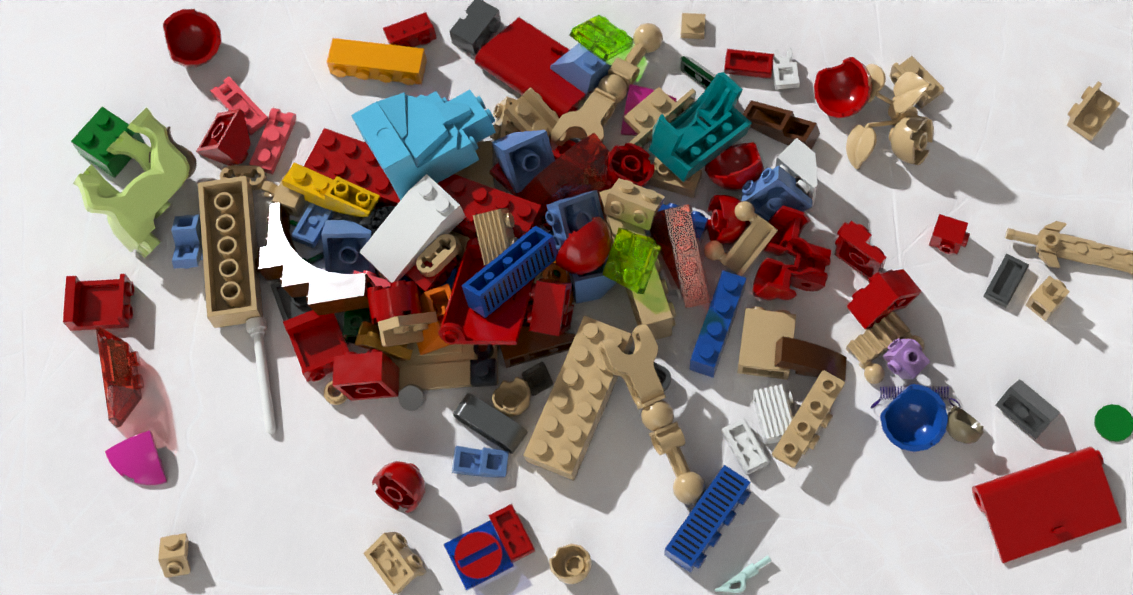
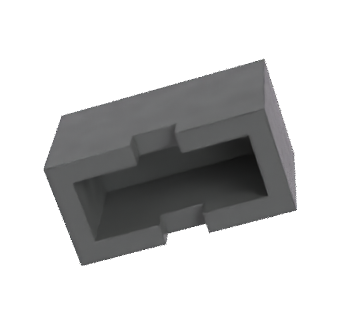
M473 0L466 9L468 14L466 18H459L449 31L452 44L473 56L487 44L491 34L496 33L501 26L499 9L483 0Z

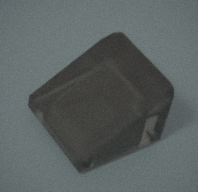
M542 361L521 374L522 379L528 383L532 396L553 385L547 367Z

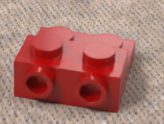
M850 221L849 224L845 222L837 232L839 237L835 241L836 250L834 255L868 279L877 272L882 273L887 256L877 246L869 245L872 234L861 224H856L853 221Z

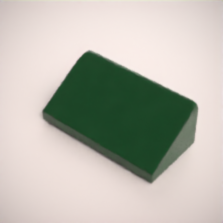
M687 56L681 57L680 70L707 89L716 75L694 59Z

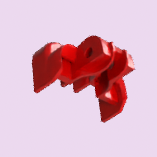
M783 205L769 219L768 222L777 228L778 231L762 251L777 256L786 252L794 257L793 265H787L767 257L760 264L754 279L752 289L754 297L767 301L774 300L775 298L786 301L792 300L797 296L796 292L790 289V286L811 292L819 291L825 287L828 275L824 271L825 267L831 263V250L808 243L800 238L802 230L811 221L804 212Z

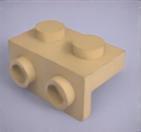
M619 178L608 192L604 213L645 230H650L654 216L663 205L665 196L656 193L654 190L640 187L631 181Z

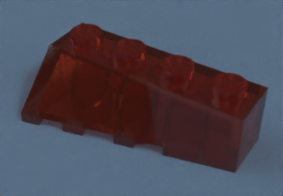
M686 204L658 211L654 216L652 227L649 231L680 290L685 308L690 309L710 304L712 297L692 206Z

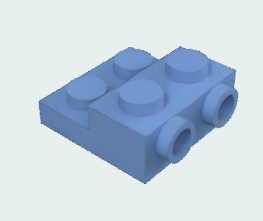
M779 165L774 169L766 168L758 180L755 182L749 180L742 188L741 202H750L754 206L755 213L767 222L783 205L802 212L812 207V199L796 187V179Z
M597 190L588 191L572 198H564L548 204V211L545 214L547 223L552 225L553 237L558 251L569 237V233L577 232L585 224L591 222L593 217H601L604 220Z

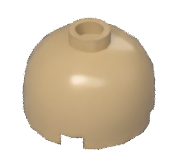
M913 115L900 120L889 133V141H891V148L895 156L906 163L915 165L923 163L930 151L925 150L927 142L932 143L933 121L927 117Z

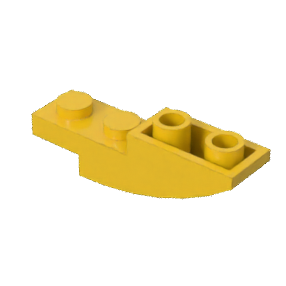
M295 162L282 180L283 186L304 195L305 201L328 210L352 216L369 217L380 199V195L336 176L333 180Z

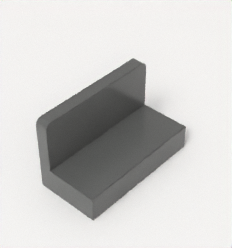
M1020 379L1005 392L995 405L1035 439L1060 414L1055 407Z

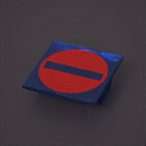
M491 520L443 544L466 591L514 567Z

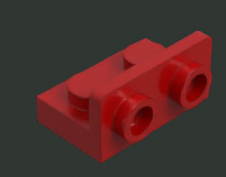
M426 12L383 28L389 45L416 47L429 44L432 40L437 39L434 26L431 24Z

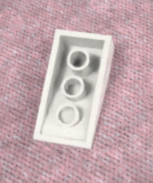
M426 174L405 194L360 250V254L390 283L398 281L416 264L419 255L437 237L449 234L466 216L460 204Z

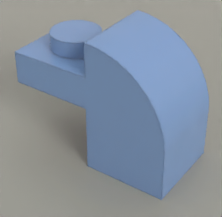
M199 214L175 216L171 229L175 243L172 258L174 269L198 267L200 260H203Z

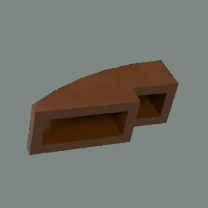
M751 100L743 113L752 122L751 128L788 146L798 138L812 150L820 135L817 123L794 116L793 111Z
M782 336L776 342L774 367L795 370V374L816 378L825 370L845 382L847 357L814 343Z

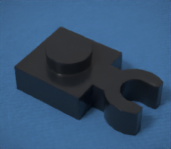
M474 344L473 350L477 359L470 360L471 386H497V360L490 358L494 353L493 345H488L487 350L481 352L479 351V344Z

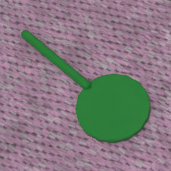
M1110 404L1098 410L1094 417V425L1102 438L1108 441L1119 442L1131 435L1133 431V418L1126 408Z

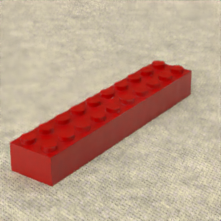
M326 128L323 129L304 167L333 180L336 176L380 195V199L377 202V205L380 207L397 206L400 199L367 143ZM455 174L437 183L460 204L466 216L452 231L470 239L478 238L473 215L497 209L508 208L509 212L512 213L515 222L512 229L514 237H517V239H520L534 226L541 228L544 222L542 218L544 212L540 204Z

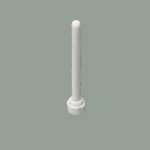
M254 317L246 321L247 332L250 333L254 341L266 432L273 434L276 431L263 339L267 330L265 318Z

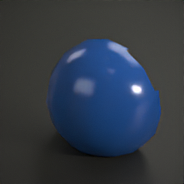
M910 384L881 412L882 430L889 441L902 450L912 452L928 450L939 443L946 433L948 421L946 404L939 394L929 387Z

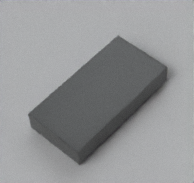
M1006 253L983 297L1006 308L1029 264Z

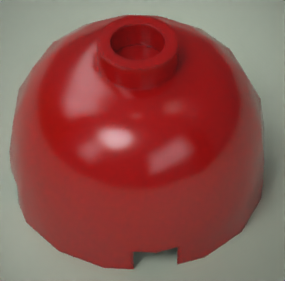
M625 143L624 146H614L605 161L604 172L606 179L611 181L612 185L620 178L644 187L654 174V163L651 165L648 159L650 155L643 148L632 143Z
M714 195L711 198L707 212H712L711 220L708 219L707 227L710 241H718L721 244L734 243L746 230L750 221H741L735 215V207L741 202L739 199L728 195Z
M400 461L389 463L379 470L372 481V485L376 483L378 487L375 491L377 496L384 503L396 510L399 509V506L407 508L406 513L414 511L425 494L424 478L419 468L412 463Z

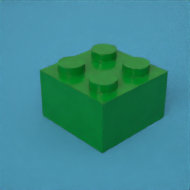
M101 107L71 140V143L81 156L115 178L132 157L123 154L114 155L106 151L107 148L124 131L141 143L145 144V141L140 133L133 132L127 128L130 124L104 107Z

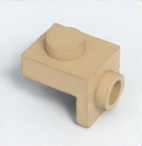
M186 533L160 538L158 561L166 578L190 574L191 568L187 560L189 540Z

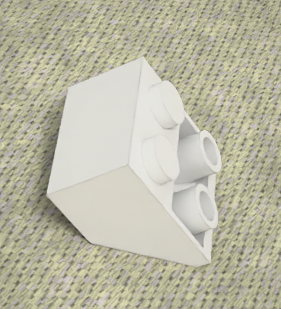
M796 138L777 157L775 167L779 165L796 179V187L812 199L813 207L818 186L816 153Z

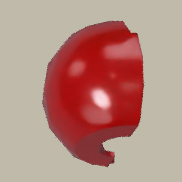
M182 9L172 13L163 22L168 52L174 63L184 67H199L208 63L217 54L221 44V30L216 21L207 14L195 9Z
M854 57L844 59L843 63L838 66L818 71L814 83L815 99L820 109L827 115L836 118H845L859 113L868 103L872 92V78L867 67Z
M754 142L730 146L705 165V171L710 180L720 188L730 191L742 190L747 181L752 180L755 182L765 170Z
M593 217L591 222L585 224L577 232L573 231L572 234H568L569 237L559 249L556 257V265L572 274L582 275L597 270L606 262L611 253L612 236L610 228L601 217Z

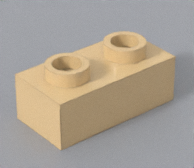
M656 157L654 160V174L649 180L648 185L695 198L702 178V170H699L683 182Z

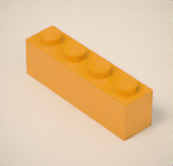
M332 38L327 58L330 74L337 77L352 76L361 80L377 79L385 83L391 81L402 82L405 85H422L427 63L423 48Z

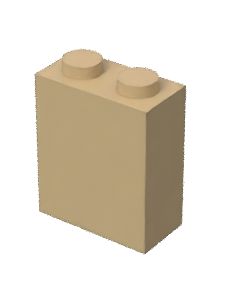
M762 307L746 308L737 373L788 380L790 369L774 367L776 342L782 336L794 338L796 314H791L786 310L766 311Z

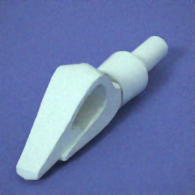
M767 555L756 564L751 563L742 572L731 578L721 587L715 589V591L732 593L744 591L747 579L758 574L760 568L771 562L770 557ZM740 582V588L730 589L732 584Z

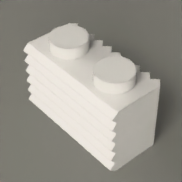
M784 384L759 390L756 389L753 393V401L765 445L779 442L795 416L792 415L790 406L794 405L791 391H786Z

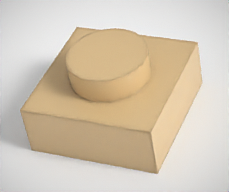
M682 13L681 38L704 39L706 14Z

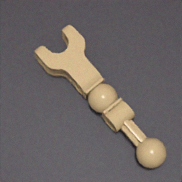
M646 23L636 28L633 35L635 45L624 60L619 57L615 59L608 70V75L599 81L597 88L580 110L565 113L560 117L551 132L552 143L562 146L571 138L582 139L585 142L583 146V159L590 163L596 159L603 149V127L616 109V104L625 98L630 84L633 85L640 72V68L637 65L646 53L655 52L662 44L663 35L659 27Z
M644 324L635 327L632 333L635 349L633 354L630 355L621 352L616 342L612 339L600 341L598 349L605 368L610 373L624 379L637 408H642V423L646 428L653 431L649 433L656 452L659 455H667L676 476L673 483L674 495L684 504L697 503L705 493V481L699 474L690 471L680 449L681 446L685 445L684 435L678 423H672L674 418L672 407L669 403L662 400L666 396L654 368L658 345L651 330Z

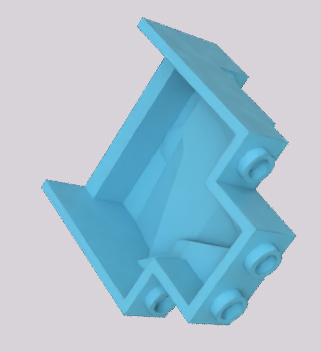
M471 90L450 101H447L446 97L441 99L436 91L427 96L421 94L417 97L408 96L404 92L376 101L351 115L364 141L391 182L400 201L426 174L436 183H439L479 160L476 150L479 149L477 143L496 133L492 125L495 119L491 111L486 109L481 97H475Z

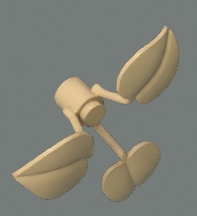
M875 64L866 66L872 78V92L868 103L876 95L879 99L890 104L888 115L892 120L867 123L865 127L856 125L852 129L847 139L846 152L854 168L860 169L862 163L871 155L875 148L877 138L875 131L871 128L887 125L896 126L904 117L910 115L917 116L918 111L914 105L929 89L931 83L916 73L905 72L895 83L893 90L895 97L890 100L879 92L886 82L883 69Z

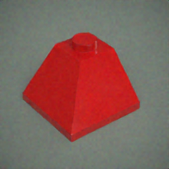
M239 108L218 113L196 152L227 166L243 163L248 156L247 151L251 145L244 111Z

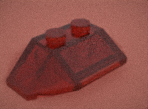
M592 133L573 145L535 176L518 195L523 199L540 204L543 212L546 213L548 211V204L564 198H572L588 191L597 190L598 192L606 186L610 151L598 136Z
M96 327L108 420L115 428L122 426L142 398L141 389L144 388V381L142 375L138 374L137 367L141 365L138 351H134L127 342L102 327Z

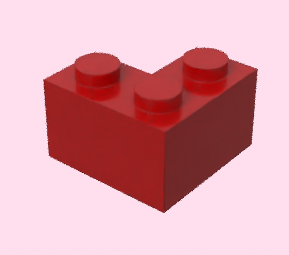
M891 269L885 273L877 272L869 278V284L865 288L859 289L852 295L853 300L847 305V308L862 327L868 329L872 328L875 323H879L884 317L886 318L892 311L906 308L922 291L904 269L895 271Z
M541 278L533 284L531 289V298L534 299L533 307L529 309L527 323H530L529 331L560 336L571 329L574 304H569L572 283Z

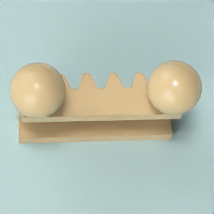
M742 201L736 205L735 215L739 220H749L751 223L729 249L728 253L724 252L723 245L718 241H710L704 248V254L709 260H719L724 266L726 265L739 276H743L778 231L777 228L756 214L754 206L747 201Z
M892 311L888 317H884L879 323H875L864 334H860L855 340H851L846 350L856 357L859 361V366L865 370V379L869 383L877 384L884 379L885 371L881 365L873 364L872 361L886 352L888 346L894 340L913 339L922 346L923 350L925 345L923 339L910 333L911 330Z

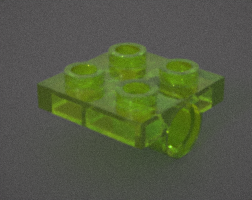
M599 14L572 28L569 35L605 62L628 50L634 43L633 38L627 35L624 30L617 28L607 18Z
M619 228L602 275L637 294H644L661 246L655 244L656 241L649 237L635 234L625 228Z

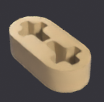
M231 165L223 168L220 173V179L231 178V174H235L236 177L247 176L253 190H260L264 181H267L264 170L259 166ZM255 174H258L259 177L256 179L255 182H253L251 178H254Z
M450 234L440 235L419 255L416 266L423 276H435L457 255L459 246L455 238ZM443 244H446V245H449V244H450L451 249H449V250L443 249V248H442V245H443ZM426 261L432 262L433 266L431 268L425 267L424 263Z

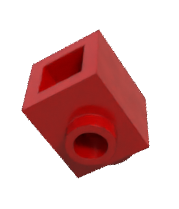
M939 214L929 246L938 248L943 253L958 254L961 246L966 247L970 233L966 232L968 223Z

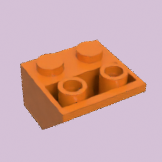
M449 284L426 291L419 297L422 313L436 311L438 322L428 324L429 329L422 330L424 340L417 342L421 355L451 345L445 343L439 337V329L452 291Z

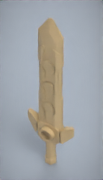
M1055 221L1044 226L1038 235L1007 228L1005 239L1036 245L1035 250L1039 253L1038 257L1048 267L1059 269L1060 265L1057 259L1059 257L1133 274V251L1060 234L1059 232L1067 225L1066 223Z

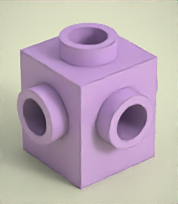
M913 339L894 340L888 346V351L883 355L884 359L888 362L887 367L894 374L899 375L901 379H914L930 363L929 359L922 352V346Z

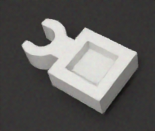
M787 48L786 57H781L778 49H775L774 61L776 64H773L772 68L775 90L799 88L800 81L797 62L790 63L792 60L791 48Z

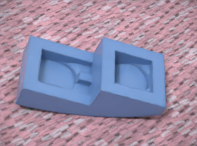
M456 446L451 473L505 478L509 452L490 448L479 450Z

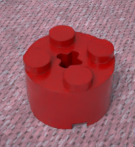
M406 280L390 283L391 286L388 287L374 286L367 288L372 325H378L379 321L396 316L422 313L418 289L414 281L406 282Z

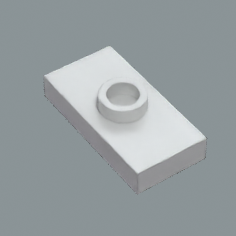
M745 418L722 428L721 432L746 476L769 465L768 458Z

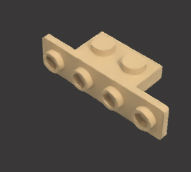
M658 87L624 116V121L638 134L629 143L644 148L646 143L652 142V130L660 115L663 114L669 123L673 122L695 102L696 91L692 88L675 102Z
M825 370L821 372L772 452L774 458L791 468H795L801 456L805 455L809 448L813 450L821 437L817 435L821 427L826 429L833 418V415L830 414L831 408L844 387L845 382Z

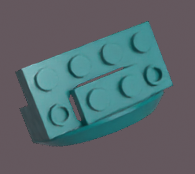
M724 72L718 73L702 95L673 122L669 123L663 114L660 115L652 130V143L649 151L683 182L747 134L752 122L735 108L743 89ZM699 116L702 117V118H704L705 121H706V123L709 124V125H711V127H708V126L699 118Z

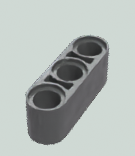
M470 393L466 394L453 412V416L461 423L511 454L515 452L528 433L523 426Z

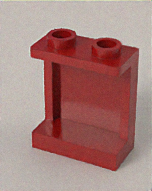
M120 274V279L80 281L77 276H66L63 323L70 331L129 328V320L133 318V307L130 304L131 296H134L135 291L133 281H130L126 274Z
M314 310L283 321L300 363L302 374L307 382L319 381L326 374L332 373L334 356L349 352L335 313L318 316Z

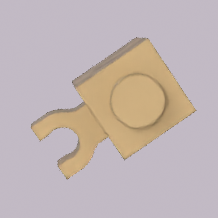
M282 180L279 186L264 181L261 188L265 192L264 196L273 199V203H280L290 215L299 218L306 204L304 195L283 186Z
M1049 276L1030 296L1025 306L1046 321L1065 301L1070 291L1066 289L1063 282Z

